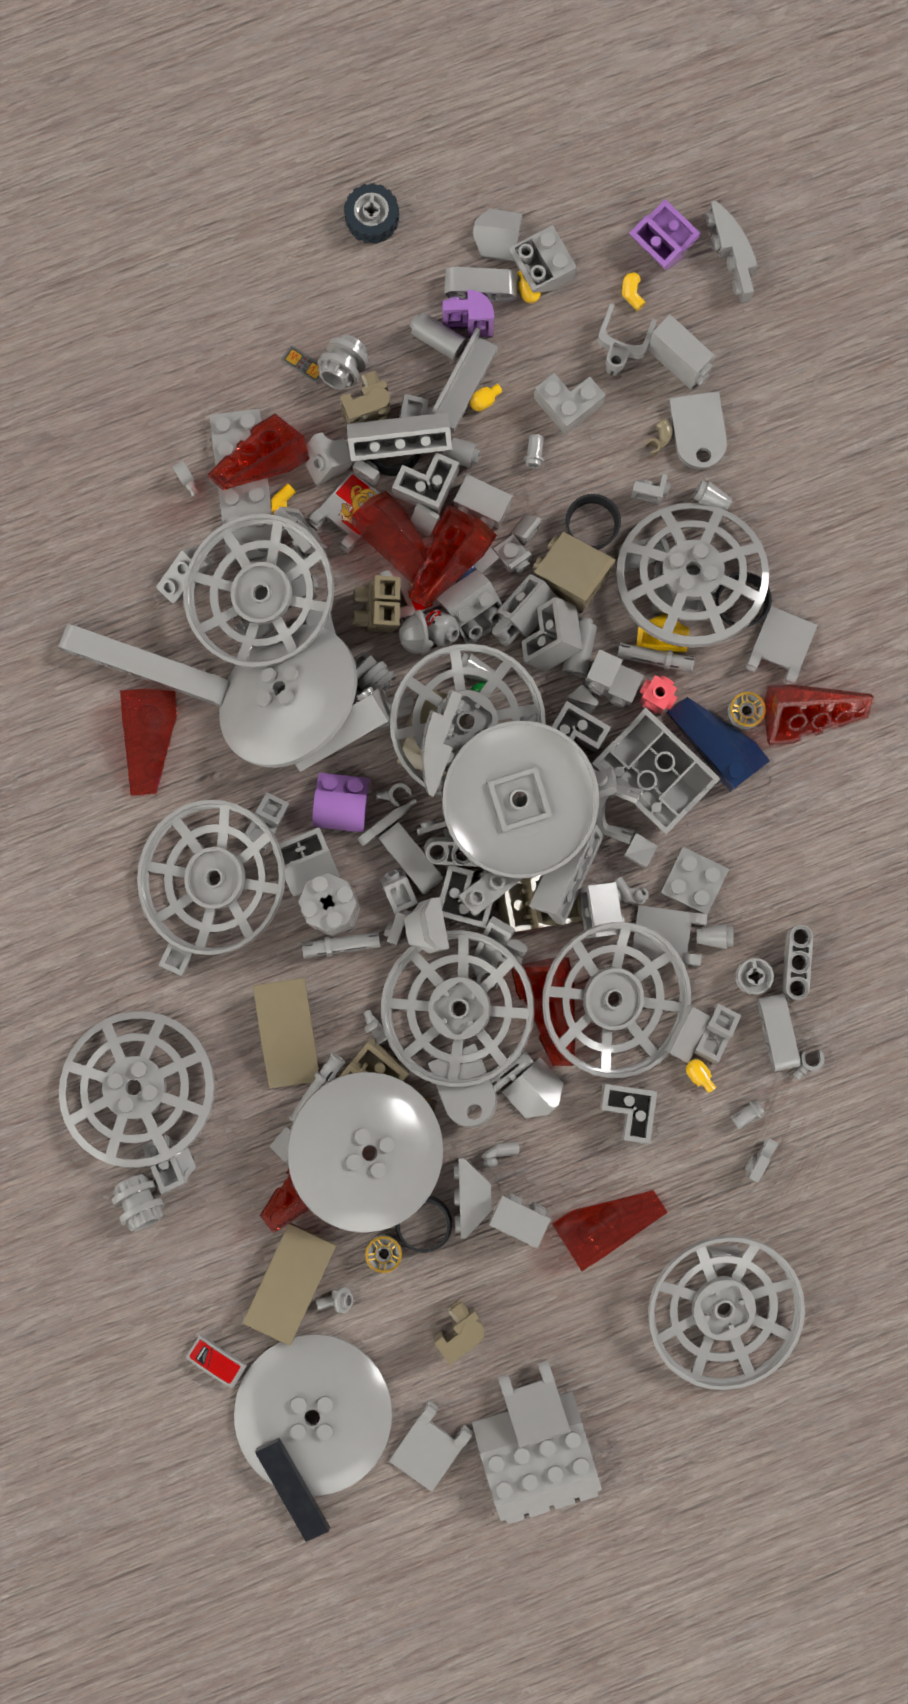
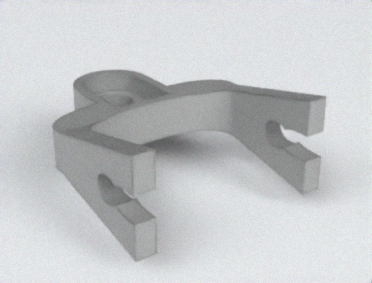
M610 303L597 341L600 346L609 350L606 357L607 373L611 374V371H613V376H616L625 367L628 357L641 359L645 356L657 320L652 319L643 344L629 345L619 342L610 337L606 332L615 306Z
M617 785L618 792L611 795L637 804L639 797L643 794V789ZM610 795L599 798V809L595 824L602 834L629 844L636 829L608 825L605 820V806Z

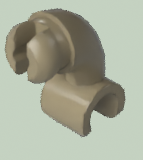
M662 419L656 424V429L659 431V439L651 438L645 444L644 448L648 446L656 448V450L650 453V457H655L672 437V426L667 419Z

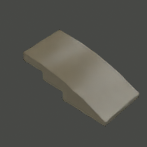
M305 978L253 985L269 1089L312 1083L315 1079V1073L320 1071Z
M290 1222L243 1324L290 1346L337 1244Z

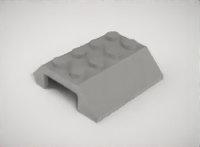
M572 1391L559 1394L571 1432L521 1449L519 1448L509 1411L472 1421L500 1521L506 1520L507 1525L524 1520V1514L529 1513L531 1518L550 1512L549 1506L554 1505L556 1510L576 1504L575 1498L578 1497L581 1502L598 1497L597 1491L602 1490Z

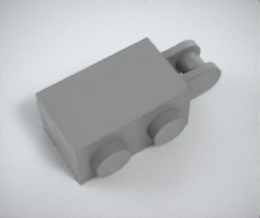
M529 574L497 610L502 618L493 627L492 633L495 637H499L502 645H509L518 634L527 638L536 629V626L539 624L537 608L557 597L545 581Z

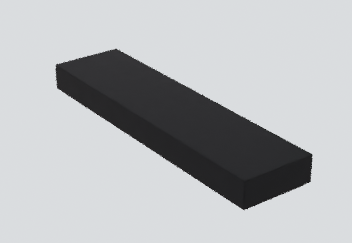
M277 1438L256 1448V1456L304 1540L307 1542L329 1532L330 1526L281 1439Z

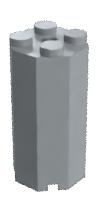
M329 873L308 881L298 901L306 922L315 930L332 937L354 929L361 912L360 905L349 882ZM329 903H335L334 907H328V909L326 910L327 905Z

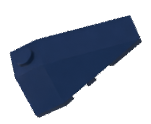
M688 697L667 712L729 792L733 791L770 762L769 758L754 740Z

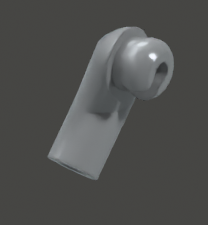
M622 877L614 881L624 903L640 905L645 903L649 897V893L645 888H629Z
M518 1142L499 1143L484 1151L482 1155L484 1166H497V1157L518 1155L519 1144Z

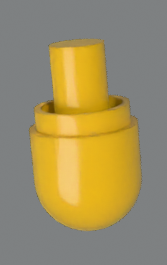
M519 270L517 272L520 278L518 289L521 297L527 303H535L539 300L541 292L533 293Z
M496 384L491 388L486 386L475 391L469 402L471 408L475 411H483L493 405L495 397L502 393L500 385Z
M694 1059L687 1064L686 1074L698 1087L702 1085L708 1093L716 1088L710 1080L712 1077L711 1071L704 1062Z

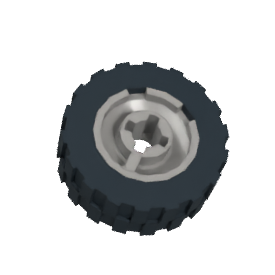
M370 183L368 185L363 184L359 188L356 187L348 195L347 202L345 201L344 214L346 226L349 228L351 235H354L359 241H364V243L377 244L380 241L387 240L389 236L391 237L394 234V230L398 227L399 206L391 190L384 188L381 184ZM371 210L375 211L373 216H369L368 212Z

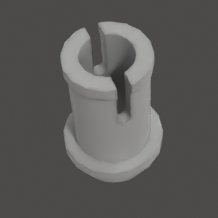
M532 434L528 436L527 456L524 457V462H526V467L538 469L544 462L542 458L544 437Z
M757 1100L754 1102L749 1101L748 1106L730 1117L737 1128L741 1130L758 1117L762 1119L761 1115L765 1111Z

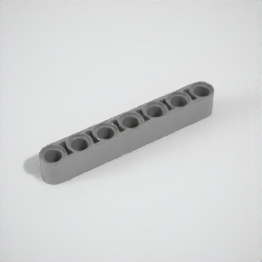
M71 624L66 625L58 646L60 650L216 706L222 705L230 681Z

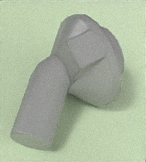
M346 1287L336 1288L332 1291L331 1296L315 1300L316 1308L320 1310L334 1306L336 1312L345 1314L353 1305V1296Z

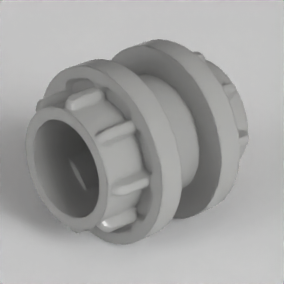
M342 335L340 338H332L326 347L327 352L323 353L318 360V371L321 379L327 385L334 389L344 390L346 387L356 385L360 378L359 372L364 371L368 365V354L364 344L353 336Z
M146 1175L128 1178L116 1185L113 1191L115 1195L112 1199L114 1207H123L125 1212L119 1217L122 1225H127L129 1230L133 1232L154 1225L163 1216L161 1210L165 1206L163 1200L153 1198L151 1193L157 1189L154 1181H149Z

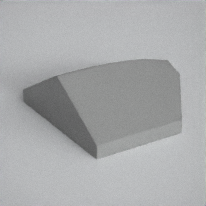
M488 209L475 220L473 237L482 258L514 263L509 248L518 243L523 214Z
M539 1057L502 1093L525 1118L545 1116L559 1105L563 1082Z

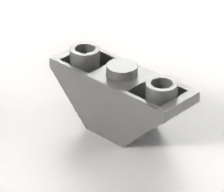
M459 1157V1163H454V1179H459V1189H454L455 1205H460V1216H455V1232H461V1238H467L492 1211L491 1183L466 1158Z

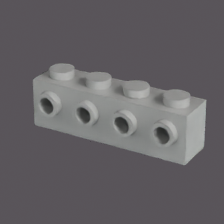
M448 412L347 424L351 461L452 450Z

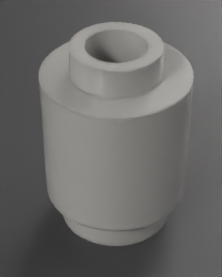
M454 437L451 439L452 450L442 452V455L459 462L460 466L471 468L472 464L477 465L481 450L477 449L476 443Z

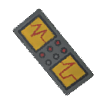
M291 345L281 360L315 383H318L321 378L318 371V362Z

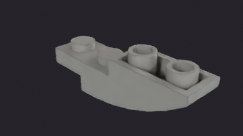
M711 201L705 217L707 226L711 227L713 232L711 236L713 250H717L719 259L727 257L728 270L733 272L734 276L732 282L734 294L739 296L740 303L748 302L751 300L754 292L750 276H754L758 266L754 252L742 228L733 216L717 201Z
M452 689L448 692L441 713L430 710L423 735L422 772L426 791L431 796H434L436 791H441L445 781V777L442 776L445 767H450L455 755L452 752L453 747L444 743L445 738L450 739L455 725L451 723L454 715L460 714L464 700L461 699V693Z

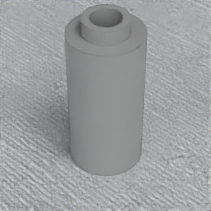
M424 312L421 315L417 314L410 324L412 329L411 335L453 361L460 355L467 341L465 337Z
M579 617L578 622L583 650L564 661L562 672L573 676L586 677L597 626L593 624L592 619Z

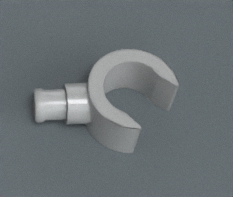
M182 460L172 466L178 479L190 491L191 496L199 493L195 487L194 478L184 461Z
M398 783L393 785L390 790L376 791V799L390 800L394 806L400 807L399 803L394 800L393 793L397 789H404L410 796L412 794L407 785Z
M471 963L469 965V968L477 976V983L481 984V977L489 972Z
M371 1010L365 1011L363 1013L367 1023L365 1031L366 1033L372 1032L376 1039V1046L388 1039L385 1036L383 1024L372 1015Z
M817 1050L818 1062L814 1066H809L805 1061V1052L801 1051L799 1055L800 1067H797L798 1070L793 1076L800 1080L809 1070L820 1069L825 1060L823 1052Z

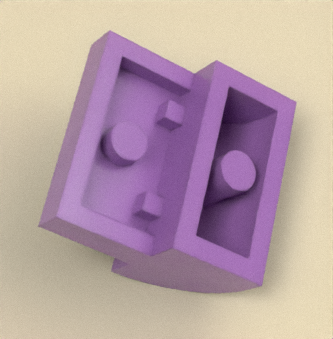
M664 199L649 216L646 215L633 228L629 235L665 270H668L683 257V254L701 236V233Z
M467 290V300H462L460 297H452L442 301L443 324L450 329L468 328V338L472 337L476 327L480 328L479 337H493L494 310L490 300L484 294L475 290Z
M319 773L314 796L313 827L364 832L370 778Z

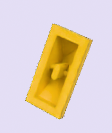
M662 614L649 621L663 629L668 616ZM677 621L672 633L689 636V628ZM638 626L636 646L658 651L687 652V647L665 643L649 635Z

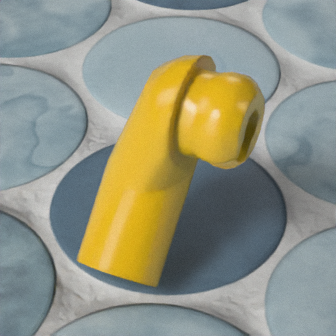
M633 272L627 274L623 279L622 295L636 311H639L646 302L637 293L638 283L641 281L639 274Z
M288 483L272 497V515H274V512L279 507H287V500L296 493Z

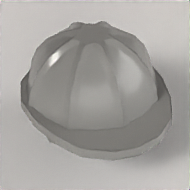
M416 610L413 616L401 624L399 637L402 646L407 651L425 656L428 652L437 649V645L434 644V641L428 640L425 614L421 610Z

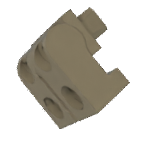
M376 371L361 376L363 382L361 388L362 396L354 399L351 398L350 393L340 396L341 413L346 426L351 423L386 420L389 418L390 396L386 380L379 381Z
M375 575L373 582H370L368 586L354 588L353 602L366 603V611L354 610L353 626L365 628V632L390 633L400 625V603H398L400 600V577Z
M461 1298L448 1307V1311L454 1319L452 1321L454 1330L447 1336H445L442 1330L433 1336L434 1344L449 1365L478 1345L485 1336V1330L477 1311L473 1306L468 1309Z

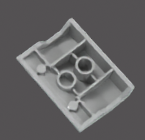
M646 707L625 731L592 763L599 771L612 767L616 775L617 785L643 789V794L639 797L638 803L634 804L665 834L720 780L703 761Z

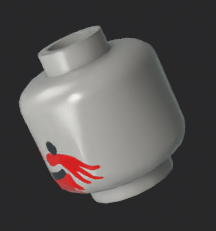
M434 610L424 616L428 630V640L434 641V644L441 647L448 646L456 641L459 636V624L455 617L442 610Z

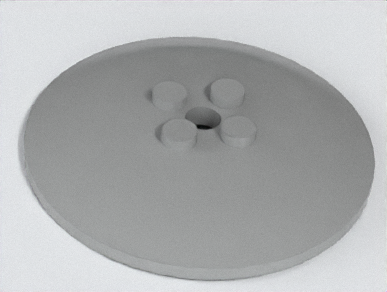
M302 625L292 635L297 647L309 638L317 626ZM323 628L319 636L307 649L282 664L262 668L235 665L227 679L230 681V684L219 709L220 726L227 744L245 761L268 768L284 767L298 763L323 748L344 724L356 695L357 669L354 657L347 645L333 632ZM275 631L263 639L277 636L279 633ZM283 641L270 646H253L247 660H271L288 654V651ZM285 685V689L277 695L279 688Z
M505 722L479 732L456 754L447 771L443 785V814L454 842L476 865L504 877H536L565 865L586 844L598 815V783L593 767L585 753L564 733L538 722ZM519 791L523 792L527 798L526 803L521 807L515 806L512 802L513 795Z
M373 1072L347 1074L331 1080L316 1090L306 1100L296 1115L290 1130L287 1146L290 1177L295 1190L304 1204L325 1222L340 1229L353 1232L381 1231L391 1228L412 1216L431 1195L439 1178L443 1160V1141L440 1126L427 1101L414 1088L402 1080ZM367 1145H372L375 1149V1155L371 1160H365L362 1156V1150Z
M325 1334L298 1335L294 1337L290 1346L280 1341L267 1349L254 1361L246 1372L235 1401L234 1423L236 1436L249 1464L270 1484L272 1482L256 1456L255 1450L268 1442L280 1438L312 1496L332 1494L344 1490L361 1480L381 1457L389 1438L392 1423L390 1393L386 1381L376 1364L367 1354L352 1343ZM309 1410H315L319 1413L320 1420L315 1424H310L305 1419V1413Z

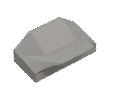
M440 897L419 902L416 909L404 918L408 944L421 948L428 954L449 949Z
M167 1135L163 1136L169 1149L179 1142L172 1140ZM153 1141L142 1145L146 1158L159 1154ZM187 1147L174 1158L158 1165L150 1166L161 1194H166L187 1184L188 1177L196 1169V1165Z

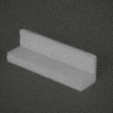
M476 327L432 410V414L448 412L450 432L452 433L455 432L473 393L480 385L498 350V346L479 337L480 328Z
M596 824L589 839L579 853L565 865L542 876L529 905L531 909L548 913L555 923L565 924L604 835Z

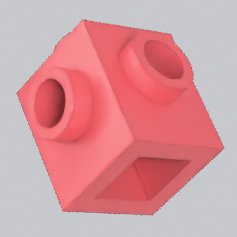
M655 675L652 681L647 679L639 691L643 694L640 703L653 714L658 713L661 715L665 708L670 710L678 698L674 695L677 690L673 686L674 682L662 675L660 678ZM657 689L664 693V696H657L655 690Z

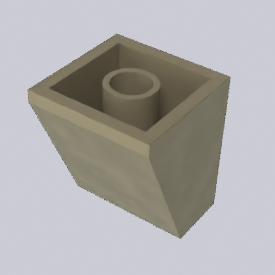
M563 532L559 538L555 536L547 547L550 551L545 558L542 556L538 558L532 568L535 570L533 576L545 581L556 595L566 602L575 605L576 609L583 612L612 572L615 559Z

